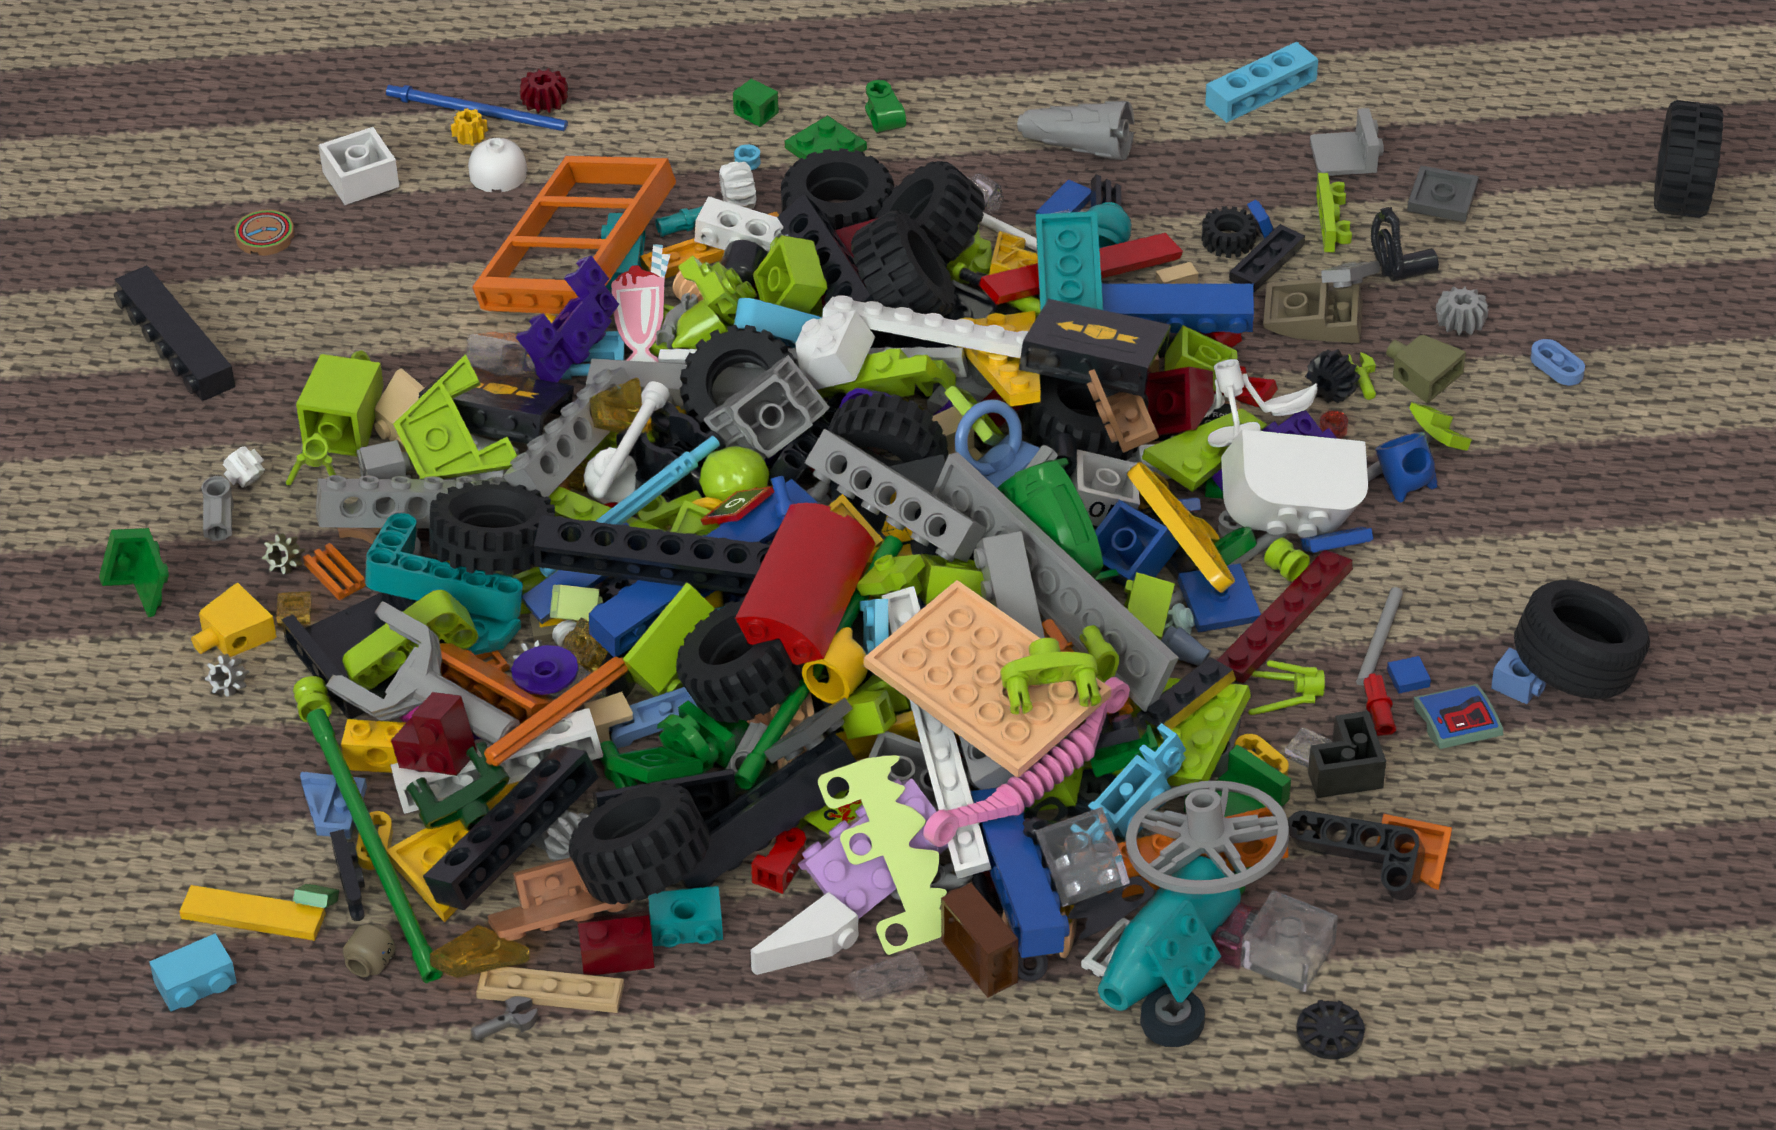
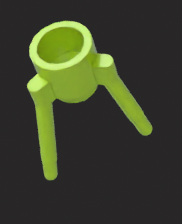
M314 433L312 437L306 439L303 443L302 453L297 455L296 462L286 480V485L292 484L303 464L311 467L324 465L329 476L336 475L332 465V458L328 456V445L318 433Z
M1267 661V666L1294 672L1295 674L1254 671L1251 676L1294 681L1295 693H1301L1302 696L1253 708L1248 711V714L1256 715L1302 703H1315V696H1323L1324 671L1317 670V667H1303L1284 662Z

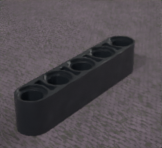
M846 393L835 394L827 403L830 408L814 421L810 428L791 441L782 451L769 470V482L771 485V479L778 476H784L785 483L790 479L797 483L811 468L805 461L823 430H828L832 418L840 407Z

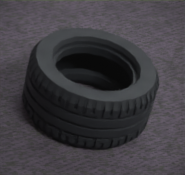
M1556 580L1537 588L1532 593L1514 632L1516 651L1521 661L1534 675L1560 691L1588 699H1608L1625 692L1632 685L1650 647L1647 626L1633 607L1605 589L1573 580Z

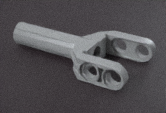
M383 601L374 612L375 615L388 623L391 630L419 645L418 648L414 647L404 664L399 668L396 676L385 691L387 694L385 698H380L343 675H332L326 684V688L380 721H388L405 716L414 708L420 706L432 692L461 695L472 733L492 745L520 725L519 720L441 676L442 654L439 637L428 626Z

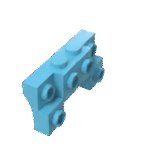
M1161 723L1157 727L1164 739L1161 746L1154 752L1143 744L1139 750L1146 761L1139 755H1136L1095 802L1092 801L1088 805L1096 817L1086 829H1083L1074 821L1069 825L1077 838L1075 843L1082 851L1092 850L1101 845L1109 846L1117 835L1126 841L1128 825L1136 812L1155 796L1172 789L1167 779L1180 769L1182 762L1186 759L1183 754L1186 748L1178 735ZM1165 803L1161 804L1156 809L1161 808Z

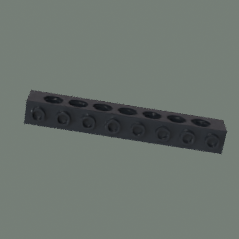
M541 515L534 542L535 567L678 586H684L688 583L694 588L747 594L770 545L760 542L700 536L692 533L684 534L660 529L630 527L628 525L599 523L592 520L584 521L561 516Z

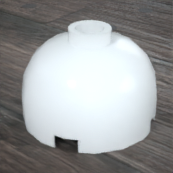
M492 138L479 143L469 158L470 181L476 188L486 192H492V189H501L502 192L518 187L525 181L527 172L523 151L514 142L504 138Z

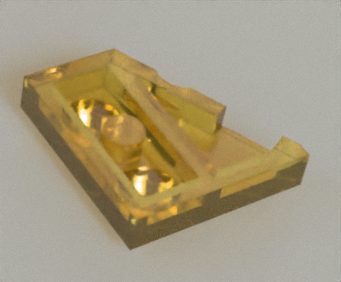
M635 377L626 383L616 385L589 398L594 428L619 433L625 428L630 427L643 405L639 378ZM646 423L645 427L643 428L642 433H644V432H647V434L649 433L648 424H647V423Z

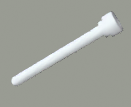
M652 381L641 394L643 405L593 489L592 493L596 499H602L605 496L653 411L662 408L668 400L670 393L663 384Z

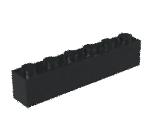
M147 265L115 278L117 292H114V298L120 309L126 308L134 326L140 325L148 343L154 342L162 360L168 359L176 377L182 376L190 394L196 393L203 402L235 388L232 365Z
M832 732L820 744L805 751L706 820L705 824L710 833L708 851H706L702 862H698L696 868L690 874L687 873L682 877V884L687 889L710 887L717 877L726 871H732L739 867L744 858L754 851L766 848L772 839L783 831H789L796 827L800 819L811 811L823 808L826 803L818 785L819 777L822 774L857 762L846 743ZM834 777L827 784V791L831 797L840 791L849 789L848 782L841 777Z

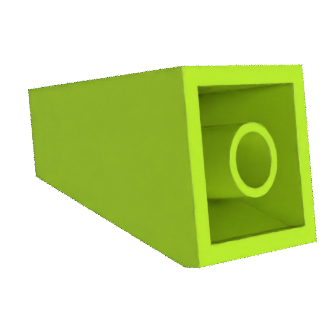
M320 354L296 403L302 443L312 437L314 433H318L326 441L328 452L356 457L357 450L368 446L375 420L374 408L381 398L384 386L381 363Z

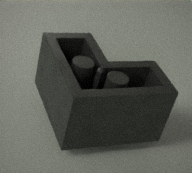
M1363 711L1335 715L1333 742L1310 745L1308 775L1316 798L1383 788L1386 759L1369 712Z

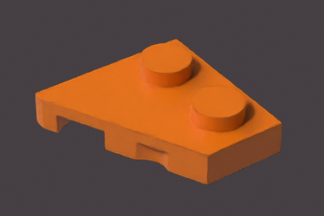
M1383 814L1381 823L1407 827L1418 834L1425 848V859L1420 880L1433 889L1439 890L1451 840L1452 827ZM1379 836L1377 839V844L1380 842L1381 837ZM1404 843L1400 847L1399 853L1410 852L1414 848L1415 843Z

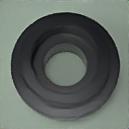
M1018 950V977L1025 981L1040 979L1048 968V958L1046 955L1033 956L1037 960V965L1034 968H1027L1023 964L1025 958H1021Z

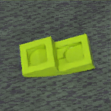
M1411 402L1409 408L1413 416L1427 433L1448 447L1468 451L1472 439L1449 429L1453 419L1452 416L1430 406Z

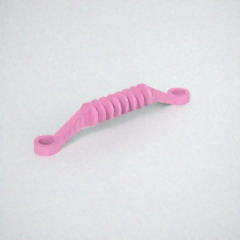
M1117 677L1108 679L1105 684L1111 688V697L1086 718L1085 724H1082L1076 730H1072L1066 738H1063L1019 778L1012 776L1007 784L999 786L996 792L989 796L986 801L968 804L967 806L958 807V809L947 811L943 809L935 812L924 827L923 835L925 839L937 847H942L954 837L958 827L998 819V817L1003 818L1008 815L1019 816L1023 813L1025 807L1032 806L1035 799L1039 800L1044 796V791L1050 792L1054 788V784H1060L1064 780V776L1069 777L1074 772V769H1079L1083 766L1084 761H1089L1094 757L1095 747L1097 746L1107 712L1115 713L1124 706L1130 692L1129 685Z

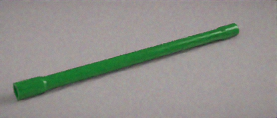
M886 536L873 556L872 563L863 577L875 566L874 562L885 555L897 557L903 548L902 542L894 536ZM857 587L855 588L836 633L843 628L852 626L860 613V601H867L870 595L861 596ZM814 664L813 676L817 680L826 667L825 665ZM803 679L799 681L797 690L787 695V700L782 703L752 752L747 755L736 772L734 778L735 783L743 789L752 788L768 759L764 751L782 737L810 691Z
M315 709L307 715V722L316 742L320 744L402 928L420 976L424 983L440 979L443 975L442 969L433 949L427 943L335 738V732L324 709Z

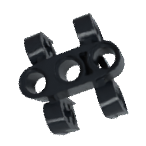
M666 401L662 408L653 411L650 416L652 436L655 438L654 445L648 440L647 432H641L629 453V456L634 459L637 466L635 473L636 489L662 471L663 468L671 464L676 458H679L684 452L690 453L711 436L716 437L720 443V446L714 451L726 448L723 439L714 431L702 432L699 424L691 416L679 413L671 402ZM629 427L616 435L617 448ZM707 456L698 462L699 466H703ZM689 472L688 475L681 478L680 481L661 494L666 502L694 492L692 473Z

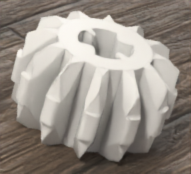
M738 161L722 165L719 173V182L723 201L748 209L754 208L757 199L755 182L750 166L746 162Z

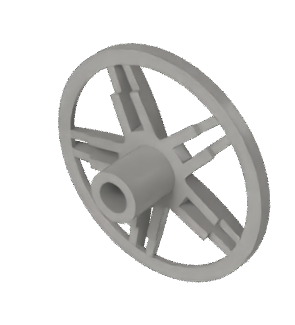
M1201 781L1167 790L1149 800L1136 812L1126 832L1127 854L1135 870L1146 880L1161 888L1186 894H1214L1246 886L1270 872L1284 856L1289 843L1288 820L1282 807L1265 792L1245 784L1230 781ZM1217 791H1222V796H1219ZM1228 792L1240 793L1256 799L1265 805L1273 816L1258 818V815L1225 818ZM1189 794L1185 799L1187 815L1168 810L1164 813L1154 811L1158 806L1169 800ZM1140 826L1152 832L1176 839L1161 850L1160 856L1150 864L1144 860L1137 847V834ZM1277 835L1270 852L1260 862L1246 869L1240 860V854L1232 843L1254 841ZM1224 852L1238 874L1234 875L1219 853ZM1202 853H1206L1226 877L1213 880H1187L1169 875L1178 871Z

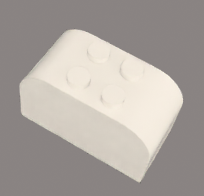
M1242 429L1221 456L1223 498L1228 513L1240 525L1251 527L1253 530L1267 531L1272 535L1294 533L1306 538L1334 532L1363 501L1368 490L1366 446L1364 441Z

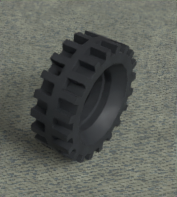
M482 481V485H473L471 482L463 483V488L460 489L452 486L448 488V494L440 492L436 495V500H432L430 503V551L432 554H437V560L440 562L450 561V567L454 569L460 566L466 567V572L469 573L483 570L485 575H493V571H503L504 574H512L513 569L530 570V564L535 565L534 542L541 515L554 517L555 506L551 505V499L548 496L541 497L540 491L536 489L527 491L526 486L520 484L512 487L508 486V482L501 481L500 485L490 484L489 481Z

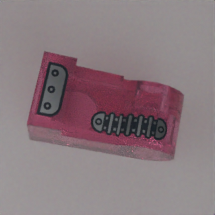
M1240 902L1234 909L1231 918L1225 922L1223 927L1219 926L1212 935V940L1221 954L1218 961L1240 969L1265 929L1268 914ZM1226 946L1235 950V957L1226 955L1222 948Z

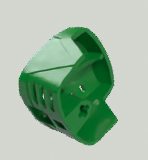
M1066 458L1048 460L1018 471L997 488L1099 584L1119 575L1116 569L1100 572L1103 567V559L1097 535L1079 493L1063 469L1069 464Z

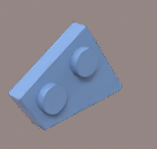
M301 772V784L316 834L331 837L330 832L344 829L346 838L351 839L355 823L334 776ZM353 777L362 798H364L367 789L366 778Z

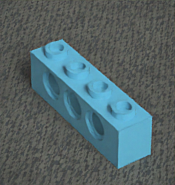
M1298 42L1292 43L1207 83L1205 105L1226 123L1316 81L1318 58Z

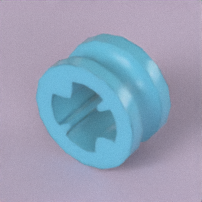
M747 144L735 149V162H746L751 170L758 168L761 164L758 147Z

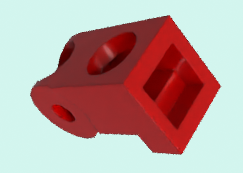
M794 827L789 831H783L776 836V843L767 857L757 854L751 863L752 883L781 894L785 892L800 868L798 863L804 859L802 852L806 850V835L803 830Z

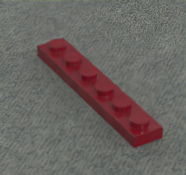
M1329 550L1322 551L1217 661L1233 669L1236 681L1244 684L1254 671L1269 658L1353 570L1352 559Z

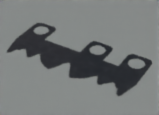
M1047 797L1024 813V820L1026 818H1038V811L1043 806L1052 804L1058 807L1059 812L1051 821L1058 822L1067 816L1068 808L1056 797ZM1033 838L1034 845L1038 844L1041 849L1042 867L1048 868L1050 877L1053 878L1051 890L1052 892L1057 891L1060 906L1075 905L1070 911L1068 919L1087 918L1086 929L1080 934L1079 940L1112 926L1150 899L1154 894V889L1139 876L1130 878L1109 894L1096 882L1121 862L1120 857L1106 845L1098 846L1075 862L1056 843ZM1100 853L1110 856L1111 862L1105 869L1096 871L1089 867V861L1093 856ZM1140 885L1143 887L1144 894L1139 900L1135 902L1123 900L1122 892L1128 886Z

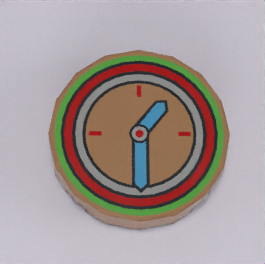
M259 210L242 217L235 226L234 235L238 247L249 254H251V251L258 252L259 255L267 256L286 249L291 244L295 230L291 218L285 213L276 210Z

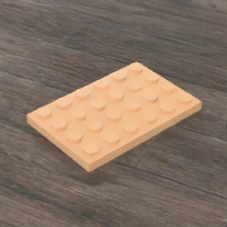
M958 580L864 657V667L1017 778L1111 697V688L1098 678L1096 680L1102 700L1099 704L1091 706L1089 697L1087 699L1088 707L1080 705L1077 685L1074 680L1028 686V691L1033 706L1032 710L1023 714L1020 705L1019 714H1012L1008 692L1003 687L1000 671L1009 662L1030 656L1029 645L1041 638Z

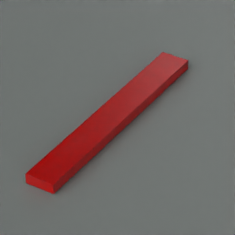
M1166 233L1099 248L1101 279L1178 260L1181 258L1183 250ZM1038 263L982 276L979 286L996 305L1040 294Z

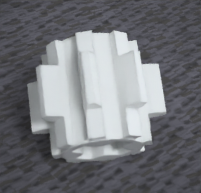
M245 446L240 447L224 460L223 466L227 469L224 475L233 485L239 483L242 488L247 487L264 473L265 469L261 465L264 460L255 449L250 451Z

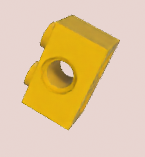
M347 719L341 747L349 769L352 771L392 773L391 764L398 762L391 739L406 722Z

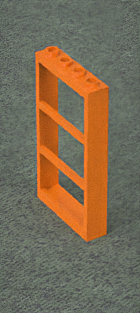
M565 156L472 286L480 308L487 311L559 314L571 299L578 297L565 280L508 278L530 247L598 249L593 258L610 280L676 184L668 158ZM576 182L643 185L634 199L566 197ZM558 207L626 209L606 239L537 237Z

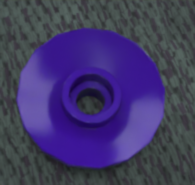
M553 645L537 646L523 652L514 660L511 668L513 682L520 689L531 694L540 695L556 693L568 687L576 679L579 671L577 658L571 651Z

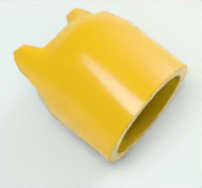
M850 627L843 628L834 635L824 659L807 662L803 665L802 676L804 683L809 691L826 703L834 704L843 698L848 699L866 678L868 669L864 667V657L867 654L852 638L853 630ZM814 664L826 666L829 674L827 683L818 682L813 676Z

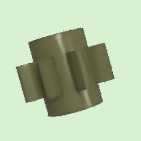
M284 533L275 535L276 542L268 541L264 543L267 550L266 555L262 556V559L267 560L271 565L270 571H276L281 567V572L288 574L292 571L291 566H302V562L299 559L305 549L300 548L296 543L298 537H290L286 540ZM285 550L286 557H282L281 551Z

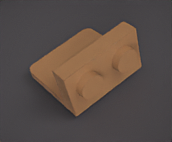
M1095 369L1088 371L1092 381L1087 383L1093 400H1101L1095 403L1103 424L1110 421L1109 424L1105 425V428L1112 443L1118 441L1124 453L1159 438L1142 396L1119 392L1107 397Z

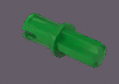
M612 741L600 743L604 755L598 759L605 768L604 774L606 778L613 781L616 788L637 785V781L634 778L607 769V757L620 753Z

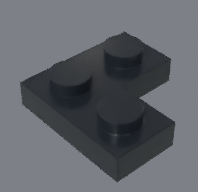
M1119 712L1106 714L1095 750L1141 739L1147 729L1144 715L1132 718L1131 714L1120 716Z

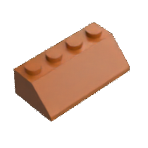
M452 643L440 644L442 654L441 676L516 718L520 724L555 700L548 694H531L520 689L513 682V678L504 673L498 666L494 664L489 665L467 649L463 650Z

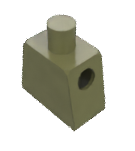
M1419 335L1408 345L1398 340H1393L1387 348L1386 355L1394 359L1393 378L1424 402L1429 403L1464 373L1466 352L1426 335Z

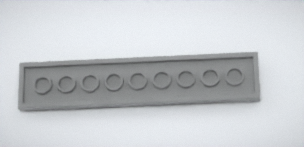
M958 452L949 454L932 494L986 527L987 529L981 539L1021 531L1039 612L1047 620L1052 619L1061 633L1082 653L1089 654L1079 639L1080 634H1083L1082 630L1090 625L1097 626L1105 641L1110 643L1119 655V665L1114 677L1128 684L1130 688L1128 697L1144 712L1149 711L1148 707L1159 700L1179 657Z

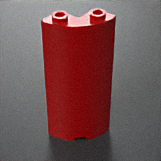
M797 503L789 506L735 617L749 644L754 645L780 638L792 663L795 665L824 659L876 544L872 536L858 521L848 514L843 517L830 511V506L823 504Z

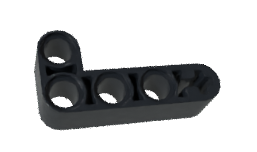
M1306 810L1297 811L1289 817V835L1299 848L1323 854L1382 863L1381 881L1392 898L1408 900L1416 894L1425 859V848L1414 830L1407 827ZM1347 831L1343 840L1339 842L1332 841V837L1336 832ZM1373 836L1381 837L1380 842L1375 847H1365L1366 841ZM1404 843H1415L1414 848L1410 852L1399 853V849ZM1399 875L1407 876V880L1402 886H1392V881L1395 877Z

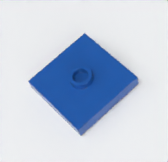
M1241 563L1227 565L1235 579V583L1223 593L1216 590L1200 570L1180 573L1178 575L1177 581L1187 607L1193 614L1197 632L1250 624L1261 615Z

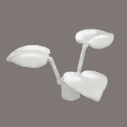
M1229 359L1217 363L1214 366L1217 378L1215 380L1216 394H1214V403L1204 417L1211 415L1214 409L1224 405L1225 400L1222 396V393H1224L1225 397H1229L1234 426L1223 427L1213 431L1208 436V443L1213 447L1229 446L1242 429L1261 431V427L1257 422L1240 425L1235 396L1243 392L1242 388L1244 385L1263 412H1272L1274 416H1284L1307 409L1314 401L1317 393V384L1315 383L1306 389L1263 402L1249 382L1248 375L1241 373L1238 360Z

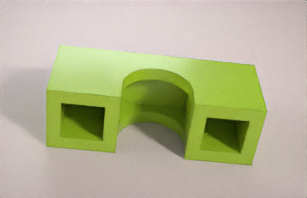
M873 674L846 699L853 709L842 717L845 723L841 727L845 730L848 740L885 733L897 721L894 712L911 708L910 700Z

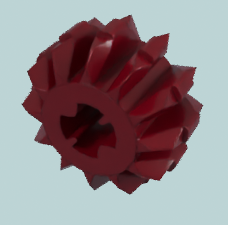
M538 68L537 72H527V77L521 79L520 99L522 104L526 105L528 111L536 109L539 114L542 110H546L550 114L552 108L561 110V104L567 103L568 83L566 78L561 76L560 71L551 72L550 68L541 71Z

